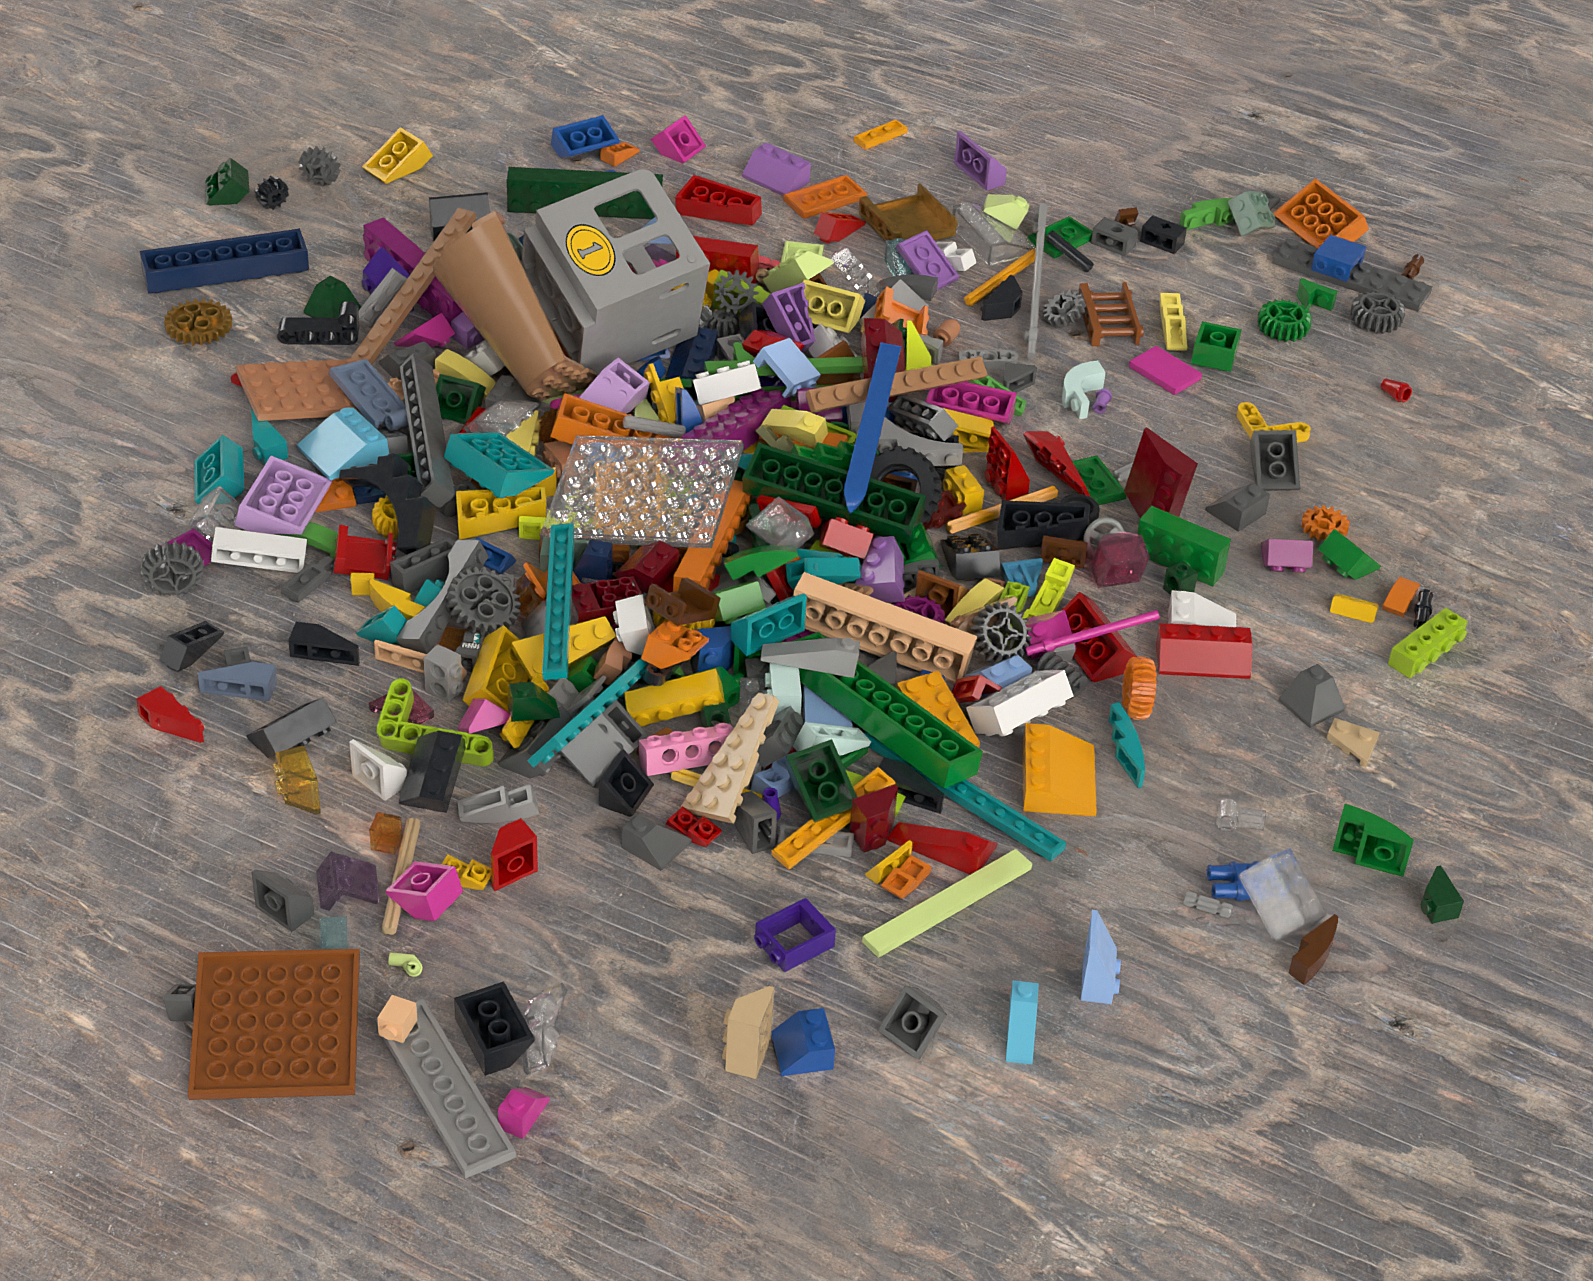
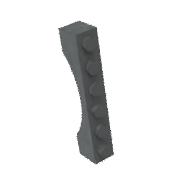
M480 540L456 541L448 554L449 573L442 590L424 610L405 623L396 638L401 647L428 654L434 648L453 616L451 615L453 608L447 607L449 600L446 599L447 589L454 577H457L459 572L464 573L466 568L472 572L474 567H477L480 572L489 557Z

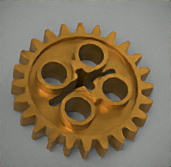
M205 298L201 302L194 299L193 302L186 300V304L178 303V307L172 306V311H167V315L164 316L167 335L170 334L171 339L176 338V342L182 340L183 344L191 342L192 346L196 342L203 345L205 341L211 344L212 339L219 341V336L225 337V333H230L229 328H232L233 323L232 314H230V309H226V305L221 306L220 302L213 304L212 299L205 302Z

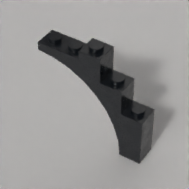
M389 453L386 456H379L377 464H369L363 467L353 466L350 469L340 470L339 478L351 487H369L386 493L393 504L397 516V549L408 555L430 545L437 506L430 502L427 497L421 496L423 485L413 476L407 475L409 464L400 455Z

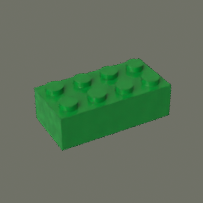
M1151 506L1139 520L1134 554L1167 568L1184 561L1198 572V581L1213 587L1225 572L1231 539Z

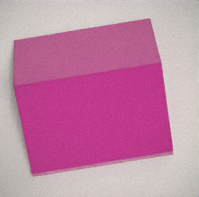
M473 699L457 730L470 734L506 724L510 713L486 699Z

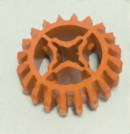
M1132 657L1126 664L1121 694L1122 707L1133 720L1146 719L1152 713V707L1156 698L1157 673L1155 663L1151 658Z

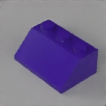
M382 247L378 249L364 268L363 280L361 281L362 287L371 295L392 268L407 279L410 274Z

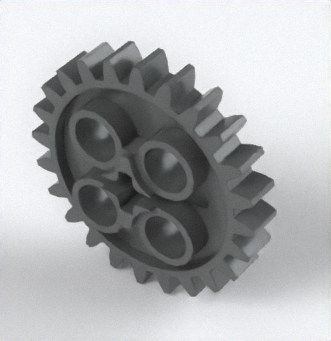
M474 567L472 572L466 568L464 573L459 572L457 577L453 578L447 589L446 599L449 600L447 607L453 608L451 615L459 616L456 621L457 623L464 621L465 629L471 626L473 633L480 629L481 635H484L486 631L491 634L503 625L508 630L511 625H514L520 613L518 609L521 603L517 602L520 595L514 594L516 587L508 586L511 582L510 580L505 582L502 580L503 574L497 577L495 576V570L487 573L486 567H484L479 572L478 568Z

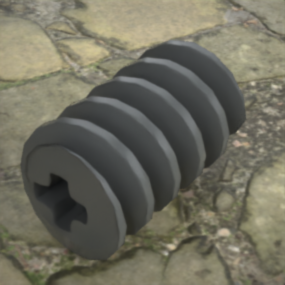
M1048 651L1038 662L1036 671L1065 670L1073 693V697L1069 699L1077 697L1085 689L1087 678L1085 676L1081 677V673L1075 671L1073 666H1069L1068 662L1063 661L1062 657L1056 656V652Z

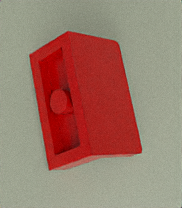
M981 675L956 679L951 693L959 704L980 700L981 695L1000 692L1002 687Z

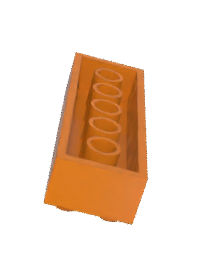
M566 393L563 394L551 433L552 438L576 445L582 449H590L592 444L610 445L614 447V451L618 454L620 451L624 453L626 462L661 456L663 462L662 449L670 445V442L679 439L677 437L624 428L623 419L629 414Z

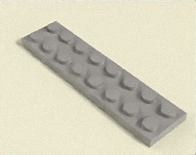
M424 999L415 1002L417 1022L404 1043L382 1038L466 1179L516 1158V1150ZM375 1017V1026L378 1029V1017Z

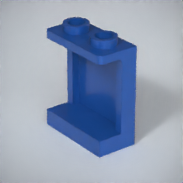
M1330 235L1315 252L1311 270L1347 282L1350 272L1357 262L1363 263L1366 246Z

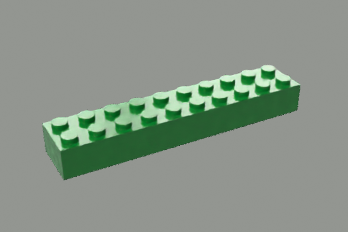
M817 632L794 641L825 639L826 637ZM857 661L854 678L799 668L800 682L855 724L859 725L887 748L902 757L903 760L910 763L938 786L944 789L977 775L983 753L981 749L861 662Z

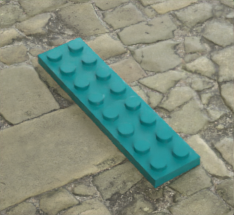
M640 658L527 760L533 768L539 762L545 765L555 756L552 752L553 750L558 753L568 744L567 740L570 742L581 732L580 729L586 728L593 719L597 718L642 676L639 672L644 675L650 663Z

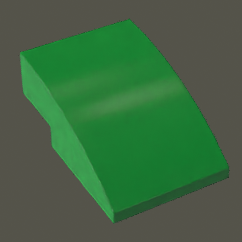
M760 546L725 558L724 565L733 580L754 570L759 578L798 557V551L795 546Z
M1344 804L1332 851L1356 857V865L1404 877L1414 840L1387 820L1358 807Z

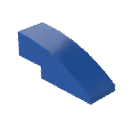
M675 387L676 424L685 426L686 433H688L695 426L701 425L703 421L687 390Z

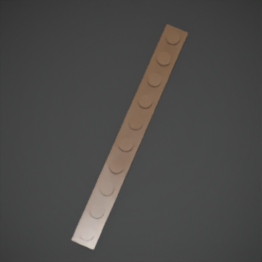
M462 208L456 210L351 358H355L358 361L367 359L371 365L374 363L434 279L433 264H435V257H441V253L444 251L443 246L450 239L456 237L457 233L463 229L465 232L469 230L471 224L477 218L475 212Z
M982 356L895 373L889 397L983 379L988 375ZM872 378L808 390L805 394L811 413L866 402Z

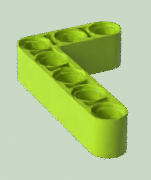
M404 678L396 679L391 683L376 729L379 742L384 749L413 754L418 737L435 731H444L463 736L466 749L461 763L488 766L493 762L494 750L492 742L486 736L408 723L414 703L411 684ZM480 750H487L483 753H479Z

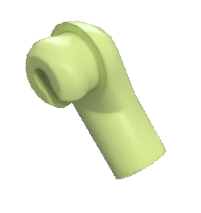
M390 952L389 965L402 966L406 973L412 977L420 975L422 964L415 955Z

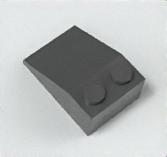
M1296 430L1253 431L1250 449L1256 485L1263 490H1300Z

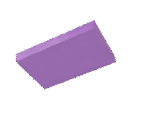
M927 230L897 244L896 249L915 275L938 277L937 290L960 278Z

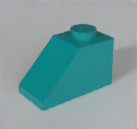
M393 605L367 619L356 634L358 637L372 642L379 640L389 644L395 642L400 644L396 638L408 620Z

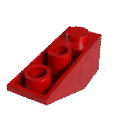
M162 686L136 698L139 716L152 729L199 743L204 742V725L201 720L191 715L185 705H181L171 692L168 693Z

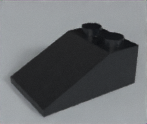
M752 302L739 313V330L744 340L754 330L777 333L763 305Z

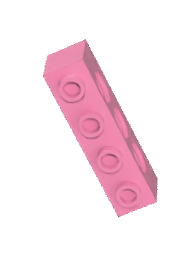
M719 723L714 727H696L686 732L674 731L669 735L648 736L646 739L639 740L640 767L647 776L709 765L734 728L731 724Z

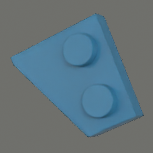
M1043 559L1001 563V572L1006 583L1010 581L1030 586L1027 597L1035 596Z

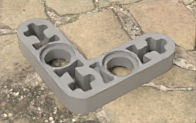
M963 350L959 353V360L982 356L986 369H1005V363L1017 364L1018 359L1017 353L1012 350Z

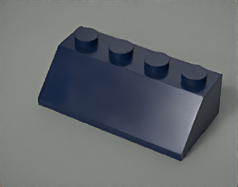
M698 328L697 336L676 344L665 379L680 377V379L693 380L697 378L696 374L705 372V361H714L716 356L718 330ZM693 393L694 398H697V394Z

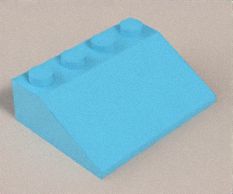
M346 407L339 412L333 413L297 444V449L329 480L339 478L340 470L350 469L353 466L363 467L369 464H377L379 456L389 454L387 438L353 407Z

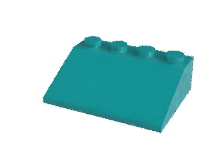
M499 432L450 434L443 457L451 463V466L465 472L467 477L478 481L481 487L488 488L498 498L516 496L553 475L555 471Z

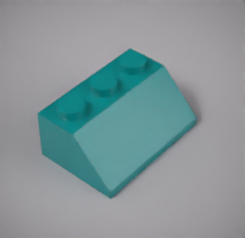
M223 434L194 460L195 502L197 504L230 502L244 491L243 447Z
M802 593L789 597L731 622V641L748 656L762 650L763 644L777 643L805 631L807 595Z

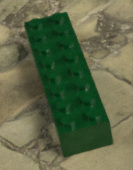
M508 167L506 179L507 212L536 214L538 209L629 173ZM654 174L663 188V174ZM638 191L630 192L594 208L598 217L655 218L642 194Z
M758 443L743 475V492L757 497L763 495L815 506L820 517L829 520L839 517L847 520L850 526L856 527V525L867 527L870 533L882 537L894 536L896 541L911 545L925 511L926 495L870 478L863 501L850 514L844 498L847 470Z

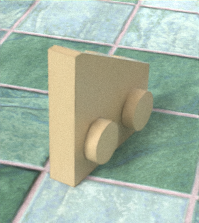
M1334 718L1327 735V740L1340 747L1348 756L1351 754L1355 755L1360 759V765L1366 768L1380 732Z

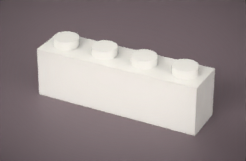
M216 527L211 562L298 573L304 567L307 539Z

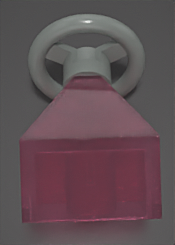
M1102 517L1094 520L1085 531L1084 542L1088 543L1087 553L1093 558L1090 567L1097 587L1103 588L1140 582L1150 558L1142 535L1125 532L1122 525L1113 518ZM1101 524L1114 526L1108 532L1098 533L1094 531ZM1090 537L1097 539L1099 542L1096 552L1091 547Z

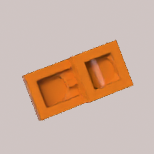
M1399 576L1390 590L1382 609L1404 617L1421 584Z
M910 854L899 869L897 867L893 869L881 884V888L903 899L925 880L932 871L931 866Z

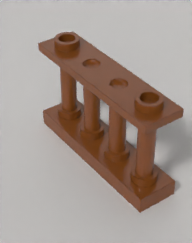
M1127 282L1122 283L1121 292L1093 293V291H1090L1088 283H1080L1078 293L1082 294L1086 304L1084 308L1085 313H1082L1091 346H1100V339L1104 336H1132L1135 346H1139L1140 337H1143L1144 329L1143 325L1139 323L1132 301V291L1128 289ZM1121 300L1122 304H1096L1093 301ZM1097 312H1125V316H1100ZM1100 324H1128L1129 328H1104Z

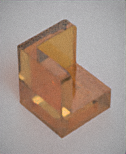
M381 812L376 813L369 829L371 850L395 855L403 838L400 816Z

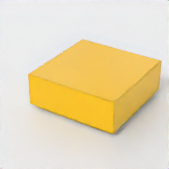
M351 573L352 595L370 596L369 581L371 579L375 580L374 573Z

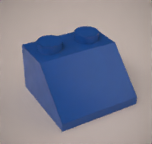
M731 626L695 629L702 633L703 636L709 638V641L690 659L693 674L719 666L728 671L734 664V643L731 641Z
M824 1008L798 1011L772 1030L771 1039L781 1076L833 1070L835 1046Z

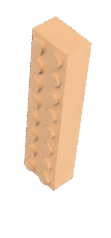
M805 572L800 578L793 596L802 593L807 595L805 629L816 633L820 632L829 638H851L854 641L860 642L859 649L880 657L895 651L897 652V663L920 672L922 669L931 672L939 671L941 675L945 676V681L955 684L956 679L964 678L969 667L977 636Z

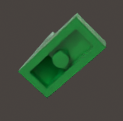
M1304 278L1300 279L1297 297L1301 304L1304 305V309H1309L1313 304L1329 311L1334 308L1337 296L1336 290Z

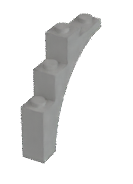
M866 402L846 406L849 431L858 434ZM884 417L881 436L877 446L879 454L883 452L882 449L888 447L890 450L895 449V446H902L903 449L910 447L916 452L924 454L934 466L962 465V443H945L919 437L899 428Z

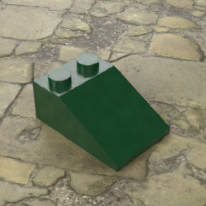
M832 739L786 756L785 766L814 823L852 809V799L857 798V795Z

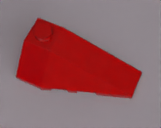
M1026 431L1023 433L1035 461L1078 494L1090 497L1081 476L1064 447L1065 442L1060 436H1054L1048 431Z
M898 822L887 838V841L899 846L910 840L912 841L913 852L969 875L984 867L998 845L997 842L974 833Z

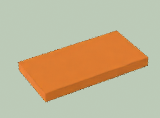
M843 175L784 194L783 201L799 216L806 219L821 214V212H827L858 202L859 197L867 196V192L848 175Z

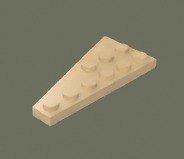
M758 693L752 699L751 704L739 718L738 723L727 736L717 754L714 755L711 763L700 776L692 791L687 795L681 807L683 806L693 815L705 816L706 818L734 824L736 820L735 809L737 806H741L743 801L741 793L743 788L749 785L759 758L757 750L759 745L764 744L766 739L764 731L771 724L779 704V700L774 695Z

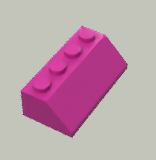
M963 382L930 389L925 402L941 408L1010 425L1015 412L1017 393Z

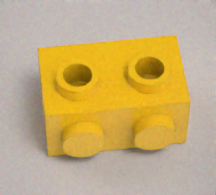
M962 465L946 469L945 478L943 479V490L961 514L966 515L982 510L984 489L968 468Z

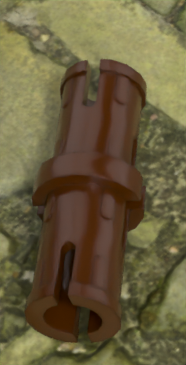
M1415 254L1412 260L1406 264L1402 275L1413 280L1419 274L1420 267L1424 263V257L1421 255L1417 259L1419 254Z

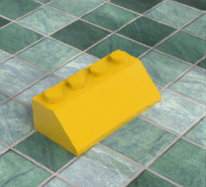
M504 625L484 638L462 699L468 706H470L473 699H486L509 713V684L527 683L528 681L527 674L511 649V642L520 639Z

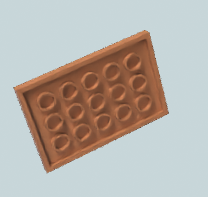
M355 358L237 365L236 373L258 421L329 417L346 407H353L362 415L329 375L330 368L358 361Z

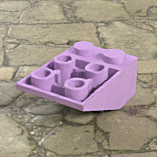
M617 358L601 371L579 398L627 414L646 399L650 382L621 359Z

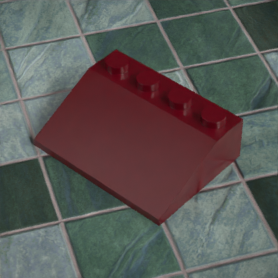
M1147 427L1143 430L1124 492L1140 518L1151 506L1179 517L1198 463Z

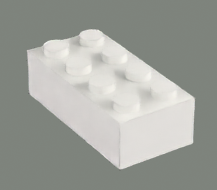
M1065 670L1035 671L1002 688L1000 692H995L966 707L975 734H985L986 736L999 734L1000 736H1006L1013 732V728L1025 726V723H1031L1030 719L1048 714V710L1052 707L1057 708L1065 705V700L1073 697V693Z

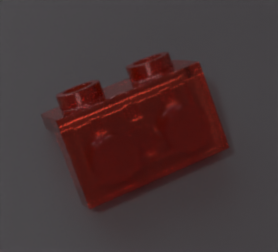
M949 490L941 493L942 498L941 502L938 503L939 508L936 513L932 514L928 523H923L926 530L933 527L938 529L946 521L960 518L963 515L962 511L967 505L965 502L958 505Z

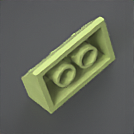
M810 251L802 255L798 252L769 270V276L764 278L763 281L769 291L773 293L803 283L804 279L809 280L834 263L831 259Z

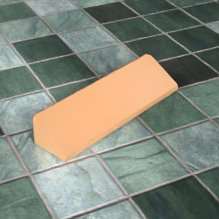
M379 640L374 641L375 659L424 673L423 658L427 654ZM462 666V681H463V679H464L465 676L467 675V671H466V670L464 669V667Z

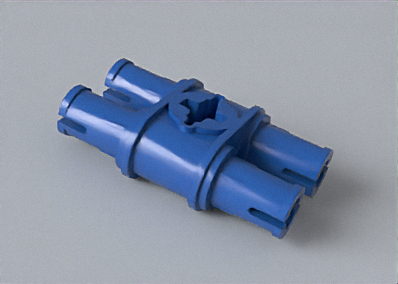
M1232 861L1229 865L1207 866L1206 875L1208 881L1223 880L1230 882L1212 884L1211 892L1214 899L1234 898L1238 902L1242 900H1259L1263 902L1267 898H1288L1289 886L1287 882L1272 883L1265 881L1282 880L1283 866L1281 864L1261 865L1257 861L1253 863H1236Z

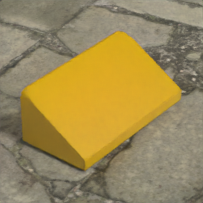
M1336 593L1333 596L1330 612L1373 623L1379 605Z
M909 840L867 871L865 876L876 884L881 883L895 867L899 869L912 853V841Z

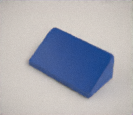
M476 537L475 540H480L489 556L483 566L503 574L517 561L512 554Z

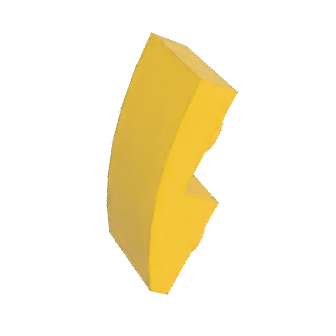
M447 854L441 864L455 866L461 886L464 888L484 890L492 877L490 867L473 859L467 864Z

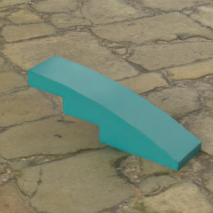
M1120 702L1113 703L1110 707L1108 722L1113 727L1111 739L1116 744L1115 758L1137 788H1141L1145 775V763L1139 736Z

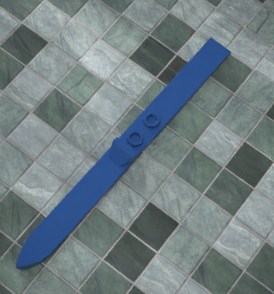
M880 343L844 487V498L850 514L863 501L867 492L901 346Z

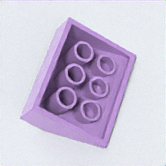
M270 456L240 504L234 526L257 533L302 535L333 480Z

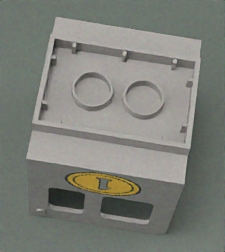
M646 169L634 171L536 211V224L524 229L522 267L549 324L571 360L583 365L584 369L589 368L600 374L605 367L617 358L628 365L697 336L710 262L651 171ZM630 192H640L657 218V222L619 238L611 237L594 208ZM660 237H668L680 257L656 268L642 245ZM628 264H630V265L632 266V268L634 269L635 273L632 272V270H631V268L629 267ZM686 283L684 286H682V287H680V288H678V289H675V290H673V291L670 290V289H672V288H674V287H677V286H679V285H682V284Z

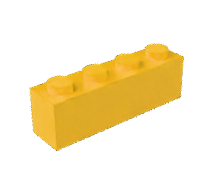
M716 669L666 681L662 686L651 685L624 692L627 712L640 727L701 711L703 706L717 705L725 702L722 682Z

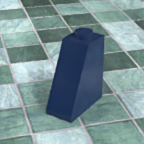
M590 539L573 566V572L580 583L612 580L613 543Z

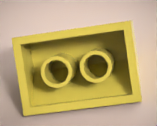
M804 279V293L806 300H808L809 306L807 309L809 317L812 319V324H822L826 328L831 327L837 331L850 333L859 321L865 304L862 295Z

